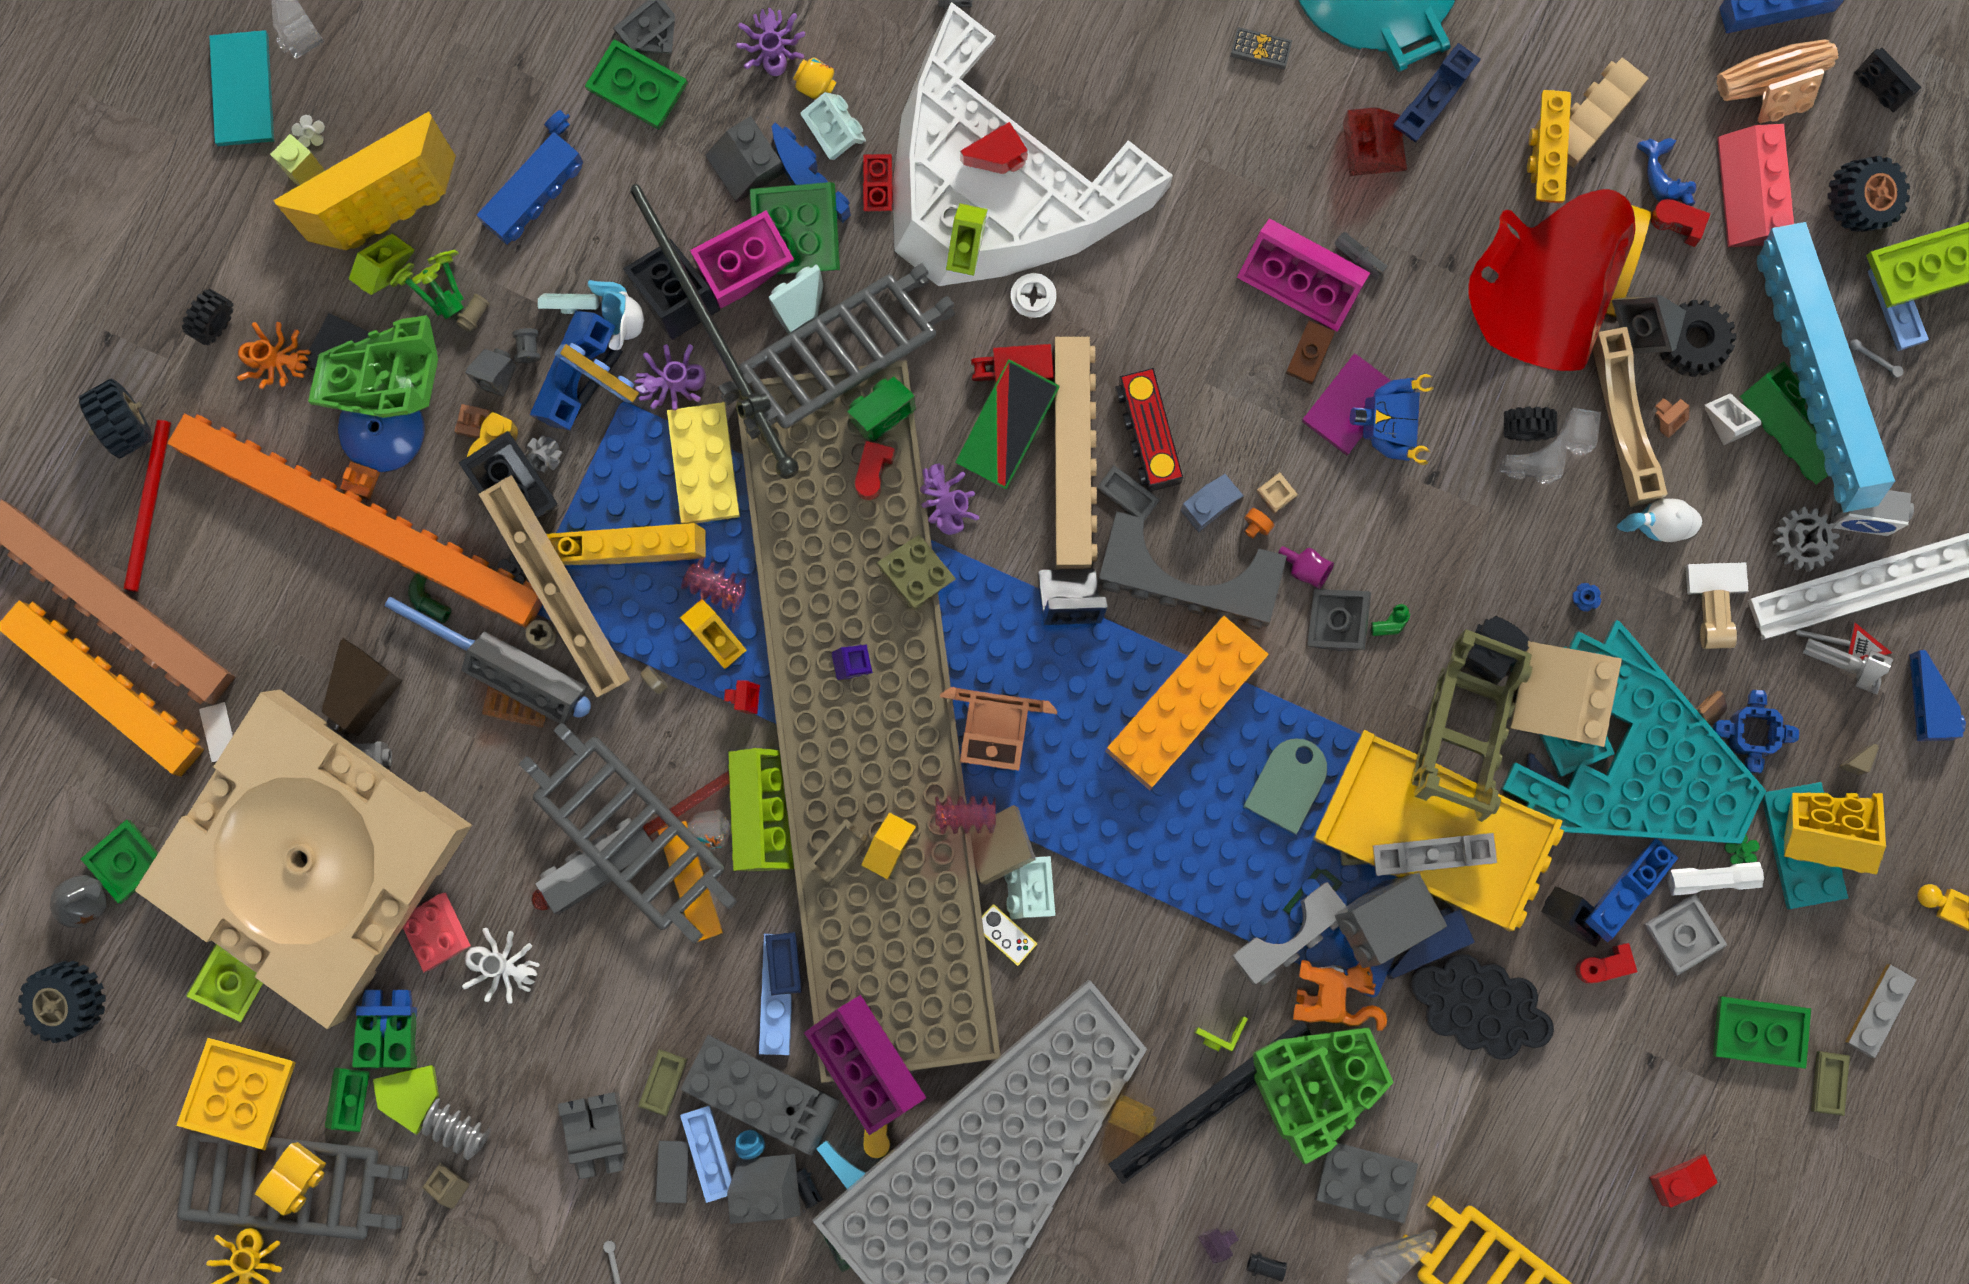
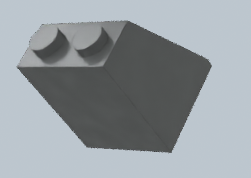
M1419 873L1382 881L1334 915L1339 923L1341 932L1346 936L1354 951V956L1362 968L1381 965L1447 927Z

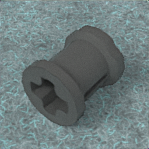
M524 328L512 332L513 338L516 339L517 354L514 356L515 362L534 363L541 359L540 354L537 353L536 338L539 336L538 330Z

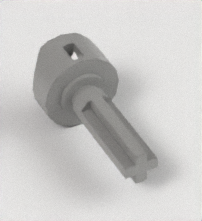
M1810 638L1803 651V654L1856 674L1857 681L1855 687L1873 694H1878L1882 682L1881 677L1889 672L1893 662L1891 657L1870 650L1868 656H1865L1862 660L1858 656L1845 653Z

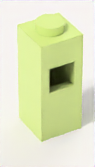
M291 134L270 154L286 175L298 186L325 171L314 155Z

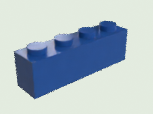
M1724 0L1719 9L1727 34L1834 12L1844 0Z
M553 132L479 211L477 217L480 222L506 245L511 241L517 240L524 232L525 225L531 219L535 220L540 216L543 206L550 198L555 199L561 193L562 185L569 178L572 179L578 175L583 164L580 154Z

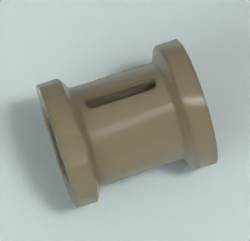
M535 620L526 628V638L535 648L547 650L555 644L556 633L547 622ZM543 629L547 633V636L541 637L539 641V639L535 637V634L541 633Z

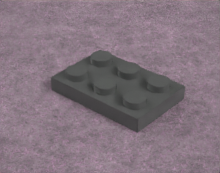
M1337 1143L1331 1151L1325 1154L1315 1200L1405 1224L1418 1164Z

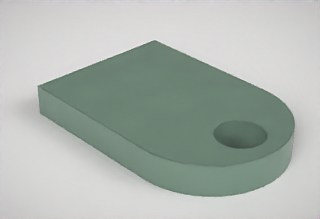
M1289 739L1279 744L1270 754L1243 807L1296 835L1327 775V762L1323 752L1314 743L1305 739ZM1304 747L1310 750L1312 754L1311 761L1307 764L1300 763L1296 759L1297 749Z

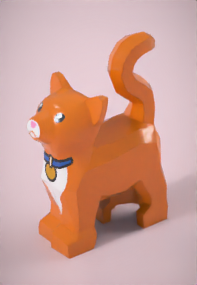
M1307 960L1301 961L1299 977L1317 983L1319 990L1318 995H1310L1306 989L1298 988L1296 1001L1300 1004H1295L1294 1020L1342 1023L1353 1027L1360 1026L1369 1017H1373L1376 1020L1378 1031H1382L1386 1027V1013L1380 1007L1374 1005L1361 1008L1355 1015H1351L1346 1010L1347 988L1350 987L1361 993L1374 995L1376 984L1373 983V974L1370 967L1362 968L1360 963L1351 968L1337 965L1317 968L1312 967Z

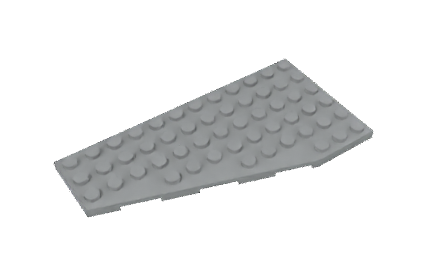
M1087 980L812 1219L813 1223L865 1284H1007L1026 1250L1031 1247L1053 1209L1052 1206L1077 1164H1080L1103 1125L1101 1123L1126 1081H1129L1147 1048L1091 980Z

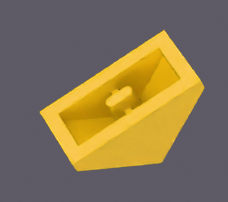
M889 812L875 834L861 866L888 879L916 826Z

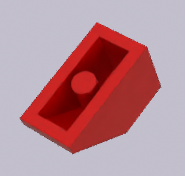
M1010 122L960 151V161L963 165L1004 174L1009 170L1011 172L1019 170L1025 165L1028 157L1026 146Z
M1706 1154L1649 1177L1661 1205L1670 1208L1700 1196L1718 1183Z

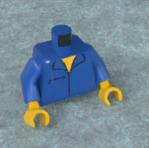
M1423 374L1417 380L1414 378L1392 380L1375 390L1373 397L1366 398L1365 408L1353 407L1351 409V425L1363 426L1364 439L1370 440L1372 447L1385 457L1405 461L1414 459L1419 465L1427 464L1426 460L1417 459L1419 452L1430 451L1425 446H1417L1420 392H1415V390L1419 389L1423 392L1432 391L1434 387L1426 389L1422 387V380L1433 376Z

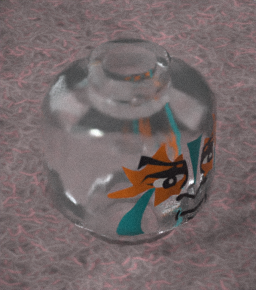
M720 810L696 813L693 820L688 823L689 831L708 850L726 847L729 836H732L731 818L726 819L724 813Z

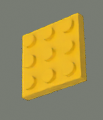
M207 1038L176 1126L265 1151L296 1063L291 1060Z

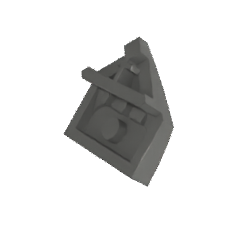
M647 0L614 26L613 30L626 46L637 52L672 54L675 14L663 0Z

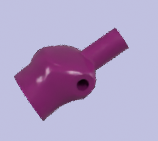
M1282 546L1278 552L1279 554L1286 555V561L1293 564L1291 575L1294 578L1309 583L1318 589L1324 585L1334 567V562L1324 559L1312 548H1306L1298 554Z

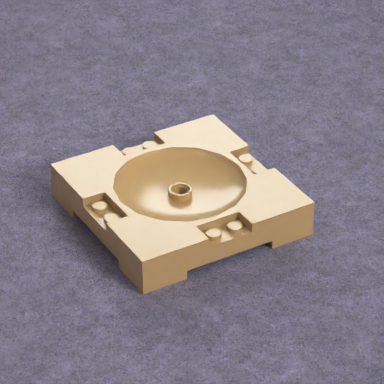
M282 690L261 692L215 763L214 768L216 770L187 816L180 818L135 891L205 942L213 941L255 971L257 973L255 978L323 1027L329 1029L347 1019L364 993V990H366L377 973L375 971L435 877L442 873L472 825L425 791H417L327 727L328 723ZM302 852L307 856L306 864L301 859Z

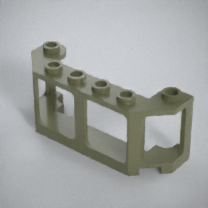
M1465 629L1453 643L1451 648L1452 654L1447 668H1442L1437 678L1411 781L1413 785L1418 786L1414 791L1415 797L1425 801L1431 796L1441 797L1475 810L1477 820L1483 822L1491 814H1496L1501 803V797H1498V790L1495 789L1496 781L1493 780V777L1502 761V754H1499L1509 732V729L1505 728L1507 719L1512 716L1515 708V703L1512 702L1513 694L1522 682L1527 683L1531 676L1533 668L1529 664L1532 654ZM1474 643L1518 660L1504 686L1493 684L1460 671L1465 665L1467 655L1474 646ZM1455 686L1496 702V710L1488 742H1482L1445 728ZM1442 740L1482 756L1483 763L1473 798L1438 786L1440 777L1437 776L1438 769L1435 768Z

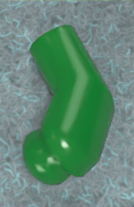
M1398 604L1393 608L1386 621L1371 622L1372 636L1399 634L1410 619L1409 608L1404 604Z

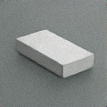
M1746 563L1688 564L1685 566L1687 595L1701 594L1712 590L1729 591V593L1748 592Z

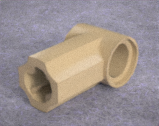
M1712 590L1701 593L1704 622L1700 628L1702 648H1734L1737 641V631L1734 622H1731L1729 591Z

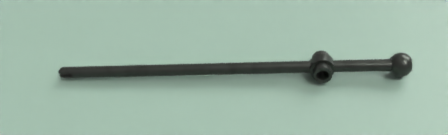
M633 184L630 192L743 398L742 401L736 404L739 416L742 419L749 417L755 420L777 461L775 469L779 477L783 479L794 477L799 470L798 462L794 458L787 456L764 414L765 411H769L771 408L768 396L766 394H753L642 188L637 184Z

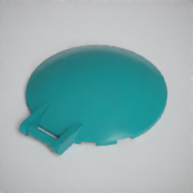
M1298 0L1305 14L1323 33L1327 32L1338 39L1339 43L1359 50L1367 48L1378 49L1381 52L1386 51L1398 72L1407 69L1408 65L1438 51L1443 53L1451 48L1450 41L1441 23L1449 13L1455 0ZM1432 36L1433 42L1403 55L1401 49Z

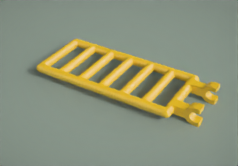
M1434 1195L1426 1205L1452 1224V1226L1432 1254L1405 1234L1398 1242L1399 1246L1424 1264L1417 1274L1421 1282L1424 1284H1444L1432 1273L1472 1220L1486 1232L1448 1284H1463L1495 1239L1510 1251L1486 1284H1502L1519 1259H1522L1534 1269L1524 1284H1540L1544 1277L1552 1284H1572L1475 1207L1469 1205L1465 1207L1461 1214H1458Z

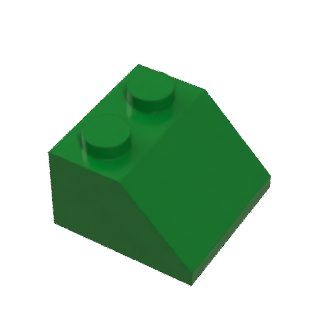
M894 376L889 380L886 378L882 379L872 388L873 392L865 398L860 396L849 405L848 417L866 441L875 442L916 411L915 396Z

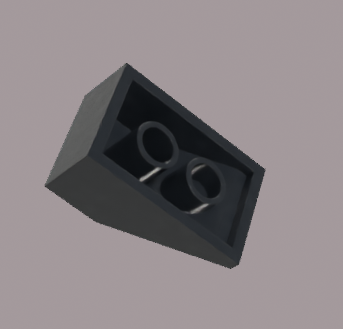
M670 239L710 315L712 316L719 312L720 308L711 288L672 239ZM660 246L623 268L625 274L671 340L701 323Z
M506 431L459 462V465L479 493L512 475L537 520L559 506L509 431Z

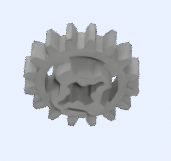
M1802 507L1798 510V514L1795 510L1787 513L1788 518L1783 517L1778 521L1782 527L1774 529L1773 533L1778 535L1779 538L1773 541V545H1780L1781 549L1776 555L1784 554L1786 556L1784 560L1785 565L1794 562V570H1799L1804 565L1806 572L1814 569V565L1819 569L1825 565L1824 561L1828 562L1834 558L1831 552L1838 550L1839 546L1833 543V540L1839 538L1840 535L1832 533L1831 529L1836 524H1827L1828 514L1819 517L1818 509L1815 508L1808 514L1806 507ZM1800 521L1810 522L1811 524L1804 525ZM1811 532L1807 539L1808 544L1801 547L1804 543L1805 535ZM1808 553L1810 556L1814 555L1816 557L1808 558L1801 556V554Z

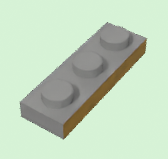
M1891 964L1886 965L1845 1043L1867 1056L1875 1058L1917 979Z

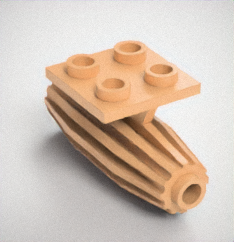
M1826 39L1791 44L1748 58L1717 75V88L1724 101L1763 95L1762 107L1758 117L1759 123L1778 121L1784 116L1796 112L1803 113L1813 107L1824 71L1834 67L1835 60L1838 59V50L1834 43H1830Z

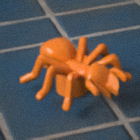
M253 322L252 327L261 340L242 344L238 349V357L250 368H259V370L255 373L245 372L237 376V379L239 381L246 378L258 379L267 369L268 379H263L259 385L260 389H264L265 385L273 384L274 368L276 367L281 377L279 380L280 386L284 387L288 383V378L282 368L283 365L287 366L294 377L304 378V374L296 373L295 370L301 372L306 369V365L300 363V361H308V358L304 355H309L311 351L299 350L296 353L285 355L298 347L297 337L300 332L295 330L291 336L292 344L279 351L285 342L281 331V322H276L275 330L278 342L275 347L270 344L269 339L261 331L258 324Z

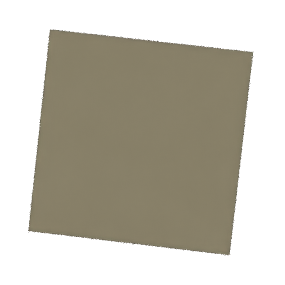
M1015 805L970 827L974 863L982 884L986 885L1036 860L1019 808Z

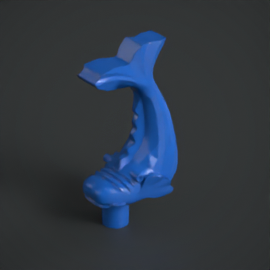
M1668 138L1657 143L1653 139L1638 142L1637 148L1648 156L1647 176L1655 199L1659 202L1664 199L1681 200L1683 204L1693 206L1695 200L1692 194L1696 191V183L1694 181L1682 183L1680 179L1673 181L1664 173V170L1661 168L1662 166L1658 162L1660 155L1673 149L1676 140Z

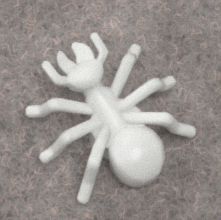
M483 928V934L490 943L492 952L485 947H473L466 952L464 960L468 968L483 974L463 984L462 988L468 989L488 977H494L492 986L484 998L485 1002H489L497 990L499 978L502 975L507 991L506 1000L508 1004H511L513 1002V989L508 976L512 975L520 989L530 992L531 989L524 986L522 982L525 984L535 983L528 975L537 976V972L527 966L539 967L540 964L527 961L517 967L514 966L513 963L532 948L531 943H528L520 952L507 960L506 958L513 945L512 938L514 933L512 931L508 932L506 947L503 954H501L488 928Z

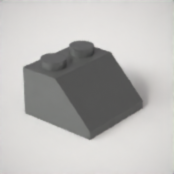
M751 116L727 130L706 154V158L736 203L750 195V189L761 188L784 174L781 160Z
M795 1154L756 1157L748 1160L738 1159L727 1192L730 1224L782 1220L801 1215Z

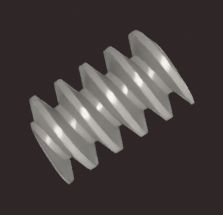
M436 1099L425 1116L422 1134L428 1136L433 1132L432 1139L435 1142L443 1139L444 1147L448 1148L453 1145L454 1153L459 1154L464 1150L463 1157L466 1160L471 1159L485 1144L491 1128L489 1127L482 1134L480 1132L481 1122H478L474 1127H470L471 1116L460 1121V1110L451 1116L449 1114L451 1105L447 1104L441 1110L439 1109L441 1099Z

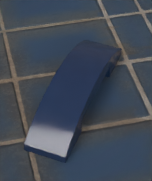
M1457 43L1430 81L1400 115L1393 127L1416 143L1452 100L1481 59Z

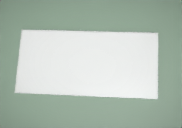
M225 702L199 709L211 762L219 759L233 737Z

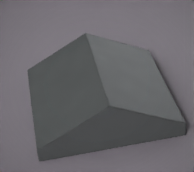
M1314 589L1307 646L1335 651L1365 650L1371 592Z

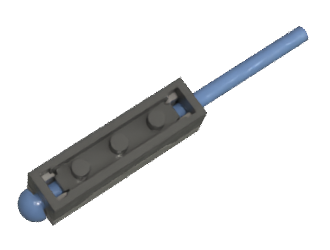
M392 597L387 599L385 607L467 651L461 669L466 674L559 724L561 722L566 724L572 715L584 717L589 713L591 703L584 696L586 685L485 631L476 641L467 639Z

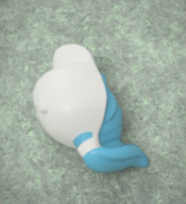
M589 280L588 287L594 294L602 296V315L604 319L616 326L608 346L612 350H619L624 340L633 339L641 333L644 322L642 309L633 298L628 296L626 289L620 284Z
M1657 499L1650 503L1641 513L1628 515L1617 525V528L1624 532H1633L1639 528L1647 537L1655 541L1676 542L1694 536L1702 525V517L1683 500Z

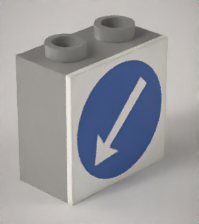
M1889 490L1879 506L1844 513L1841 504L1837 503L1835 497H1833L1831 523L1836 524L1835 529L1889 536L1906 527L1909 520H1911L1914 512V504L1911 503V493Z

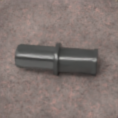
M1343 232L1334 243L1337 248L1354 261L1353 264H1358L1370 272V275L1375 280L1379 278L1381 273L1373 265L1382 272L1388 267L1387 264H1384L1368 250V246L1365 248L1347 232Z

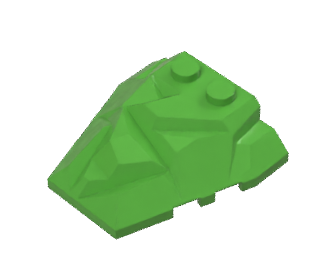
M1368 1027L1279 1039L1253 1053L1254 1066L1257 1070L1254 1075L1255 1081L1280 1136L1288 1140L1292 1151L1303 1164H1307L1331 1151L1337 1145L1336 1140L1346 1129L1350 1130L1356 1124L1354 1120L1365 1109L1369 1110L1394 1083Z

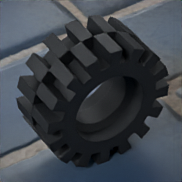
M212 289L204 290L202 294H198L196 301H192V307L187 309L186 314L188 315L182 321L184 322L182 325L183 332L203 345H210L211 342L214 343L216 337L222 335L221 331L227 328L228 325L226 323L231 320L230 314L234 310L231 300Z
M1531 406L1525 408L1517 407L1516 410L1509 409L1504 412L1505 438L1510 440L1516 439V441H1540V439L1548 440L1557 436V411L1555 409L1538 406L1531 408Z

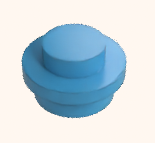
M746 1130L736 1138L735 1151L742 1159L756 1158L765 1148V1141L762 1135L756 1131Z

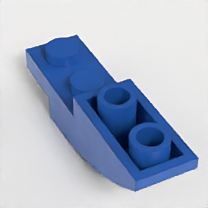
M775 122L771 126L775 147L792 185L828 182L819 172L814 174L818 170L815 153L806 145L802 148L795 141L797 138L787 127L782 129ZM837 191L835 193L837 218L844 223L851 216L848 206L850 202L841 192Z
M1653 839L1594 906L1595 909L1585 922L1606 942H1609L1619 932L1639 904L1652 893L1678 857L1661 841Z

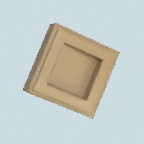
M1280 472L1256 491L1274 514L1298 496Z

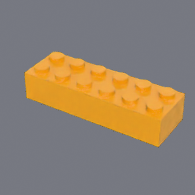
M1223 616L1113 740L1105 752L1147 789L1151 790L1269 654L1228 618Z

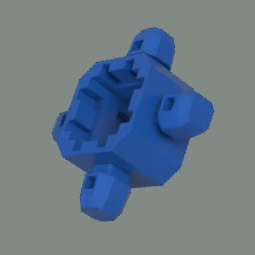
M1752 690L1748 695L1747 705H1750V707L1738 710L1730 717V720L1714 722L1713 729L1721 738H1729V746L1736 754L1748 755L1745 758V767L1751 773L1758 774L1764 769L1765 759L1762 756L1774 754L1782 747V743L1798 741L1799 729L1795 726L1783 725V716L1776 709L1764 708L1767 705L1765 691ZM1746 717L1767 720V725H1770V729L1768 730L1769 743L1766 744V747L1745 743L1742 734L1744 733L1743 720Z

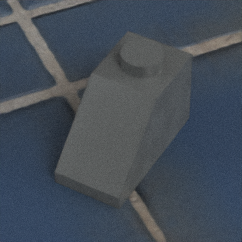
M497 348L494 349V352L484 349L468 366L465 373L477 388L504 397L516 365L510 358L511 355Z

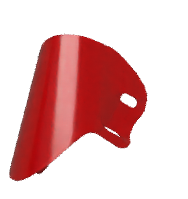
M1601 189L1580 195L1532 228L1527 227L1512 210H1504L1501 213L1498 232L1490 246L1476 262L1468 283V296L1473 315L1490 346L1513 358L1547 369L1577 371L1585 368L1634 241L1636 230L1634 210L1630 201L1624 195L1610 189ZM1507 224H1509L1513 229L1516 230V232L1519 235V238H1517L1510 231ZM1489 266L1498 273V278L1495 282H1488L1482 277V271L1485 267Z

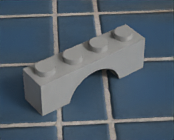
M1328 882L1323 883L1300 901L1303 911L1302 925L1298 933L1290 941L1283 944H1271L1256 937L1230 956L1252 985H1256L1258 982L1262 986L1276 976L1274 970L1282 963L1285 967H1288L1300 957L1297 952L1305 945L1310 949L1323 939L1321 933L1328 927L1332 930L1339 927V923L1334 915L1347 906Z

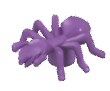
M768 8V15L762 9L760 13L761 24L758 22L757 15H753L756 27L763 30L762 34L752 32L743 23L738 24V27L744 30L750 38L759 40V44L749 46L746 43H737L736 47L743 48L750 53L760 49L762 51L756 60L752 59L744 64L745 69H749L751 66L758 67L763 61L764 69L769 75L779 76L786 71L788 65L784 55L791 60L796 58L804 59V54L798 52L791 53L784 48V45H796L799 39L805 36V32L797 33L791 40L781 39L782 36L791 32L797 14L793 13L788 19L787 26L783 30L776 32L778 25L782 23L781 10H778V20L776 21V16L771 8Z
M667 344L664 345L667 365L663 371L656 366L648 353L643 354L652 370L660 377L655 378L648 373L636 374V378L641 379L635 380V384H642L635 387L636 391L643 395L648 394L640 396V401L652 399L653 394L657 393L660 387L662 388L660 397L650 405L652 409L663 405L668 388L671 392L672 409L674 411L678 409L676 392H681L689 401L700 402L701 398L694 393L690 394L687 391H697L706 382L704 368L698 364L689 365V357L693 350V345H688L684 353L683 363L672 362L669 346Z
M939 463L932 465L929 470L927 468L923 469L925 484L920 487V492L935 496L937 499L927 500L921 505L923 508L936 505V510L929 517L928 521L936 523V526L943 533L953 535L963 531L964 523L962 517H968L973 520L979 519L978 515L965 512L968 509V498L973 497L975 492L964 493L961 490L949 492L950 487L961 481L965 473L962 471L955 478L945 483L944 466Z

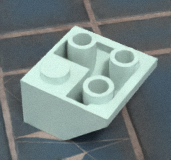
M817 264L812 268H803L796 274V279L788 284L782 283L772 290V295L769 296L773 313L788 334L818 317L824 285L821 271Z

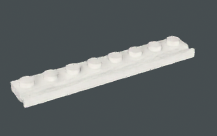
M1969 533L1749 599L1748 603L1756 626L1760 630L1761 640L1969 578Z

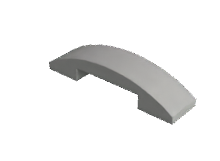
M1494 833L1373 846L1376 876L1497 863Z

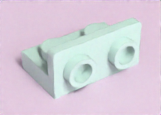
M824 92L800 114L828 158L835 160L853 144H862L866 139L862 134L863 128L860 123L848 113L846 101L840 95Z
M1051 856L1035 857V861L1004 875L1008 885L1006 905L1011 920L1055 916Z

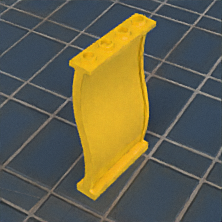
M1364 730L1359 737L1313 840L1375 867L1374 845L1494 833L1497 863L1390 875L1398 878L1419 873L1431 895L1496 924L1509 932L1514 931L1515 927L1521 928L1527 916V911L1523 910L1527 900L1533 901L1540 886L1536 883L1540 872L1545 874L1550 865L1552 857L1548 856L1552 845L1557 846L1564 833V830L1560 829L1563 821L1544 815L1498 794V797H1501V803L1496 814H1491L1483 822L1477 820L1475 810L1441 797L1431 796L1427 801L1417 798L1414 795V791L1418 786L1413 785L1411 779L1418 755ZM1437 763L1435 764V768L1438 769L1437 776L1440 777L1438 786L1470 798L1475 796L1477 783Z

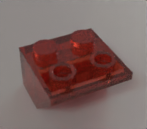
M1377 107L1347 110L1343 120L1350 176L1407 170L1403 134L1393 127L1400 114Z

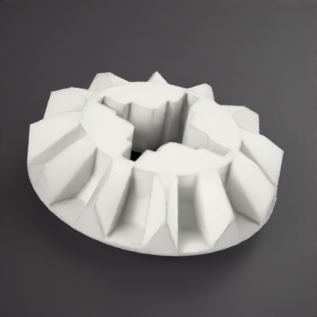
M1037 273L1023 275L1017 279L1011 289L1012 306H1014L1019 315H1024L1029 319L1042 318L1049 311H1052L1055 305V286L1044 275ZM1036 286L1037 295L1042 296V298L1036 299L1032 307L1030 298L1025 297V295L1031 294L1033 287Z

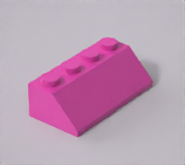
M1269 218L1261 229L1237 278L1338 332L1370 272Z

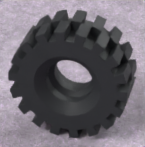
M1697 299L1691 300L1688 304L1684 302L1679 305V307L1686 310L1677 348L1672 352H1663L1660 355L1662 360L1666 358L1670 360V363L1667 365L1670 369L1676 366L1679 368L1677 373L1681 375L1689 372V377H1696L1699 373H1701V376H1704L1716 370L1729 358V354L1735 347L1732 343L1736 340V333L1731 332L1735 325L1734 322H1727L1726 319L1730 317L1727 311L1723 314L1718 312L1721 308L1718 304L1709 307L1710 301L1703 300L1698 304ZM1698 327L1705 331L1708 336L1706 346L1702 348L1692 346L1686 337L1688 330Z

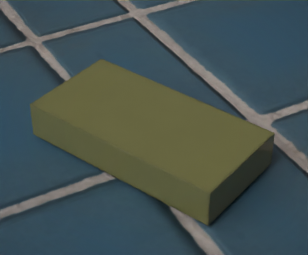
M659 1049L638 1107L667 1117L688 1059Z
M1817 1051L1812 1112L1845 1116L1849 1055Z

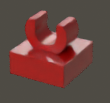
M737 680L736 690L725 689L724 701L735 704L734 710L746 714H758L760 685L746 680Z

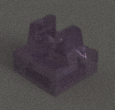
M1216 1228L1198 1236L1213 1264L1224 1262L1233 1256L1229 1246L1239 1240L1233 1229L1220 1233L1219 1229Z

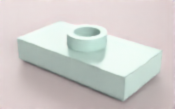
M544 293L538 298V309H561L562 314H574L578 309L596 310L600 306V296L596 294Z

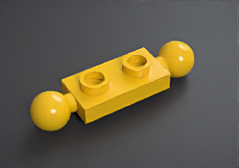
M1926 884L1919 889L1917 898L1921 905L1927 908L1940 907L1936 915L1937 917L1969 931V896L1954 889H1947L1945 896H1943L1941 890L1933 884Z

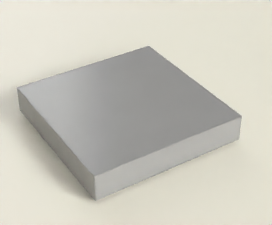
M1692 894L1643 924L1674 976L1680 975L1727 946V943L1696 894Z

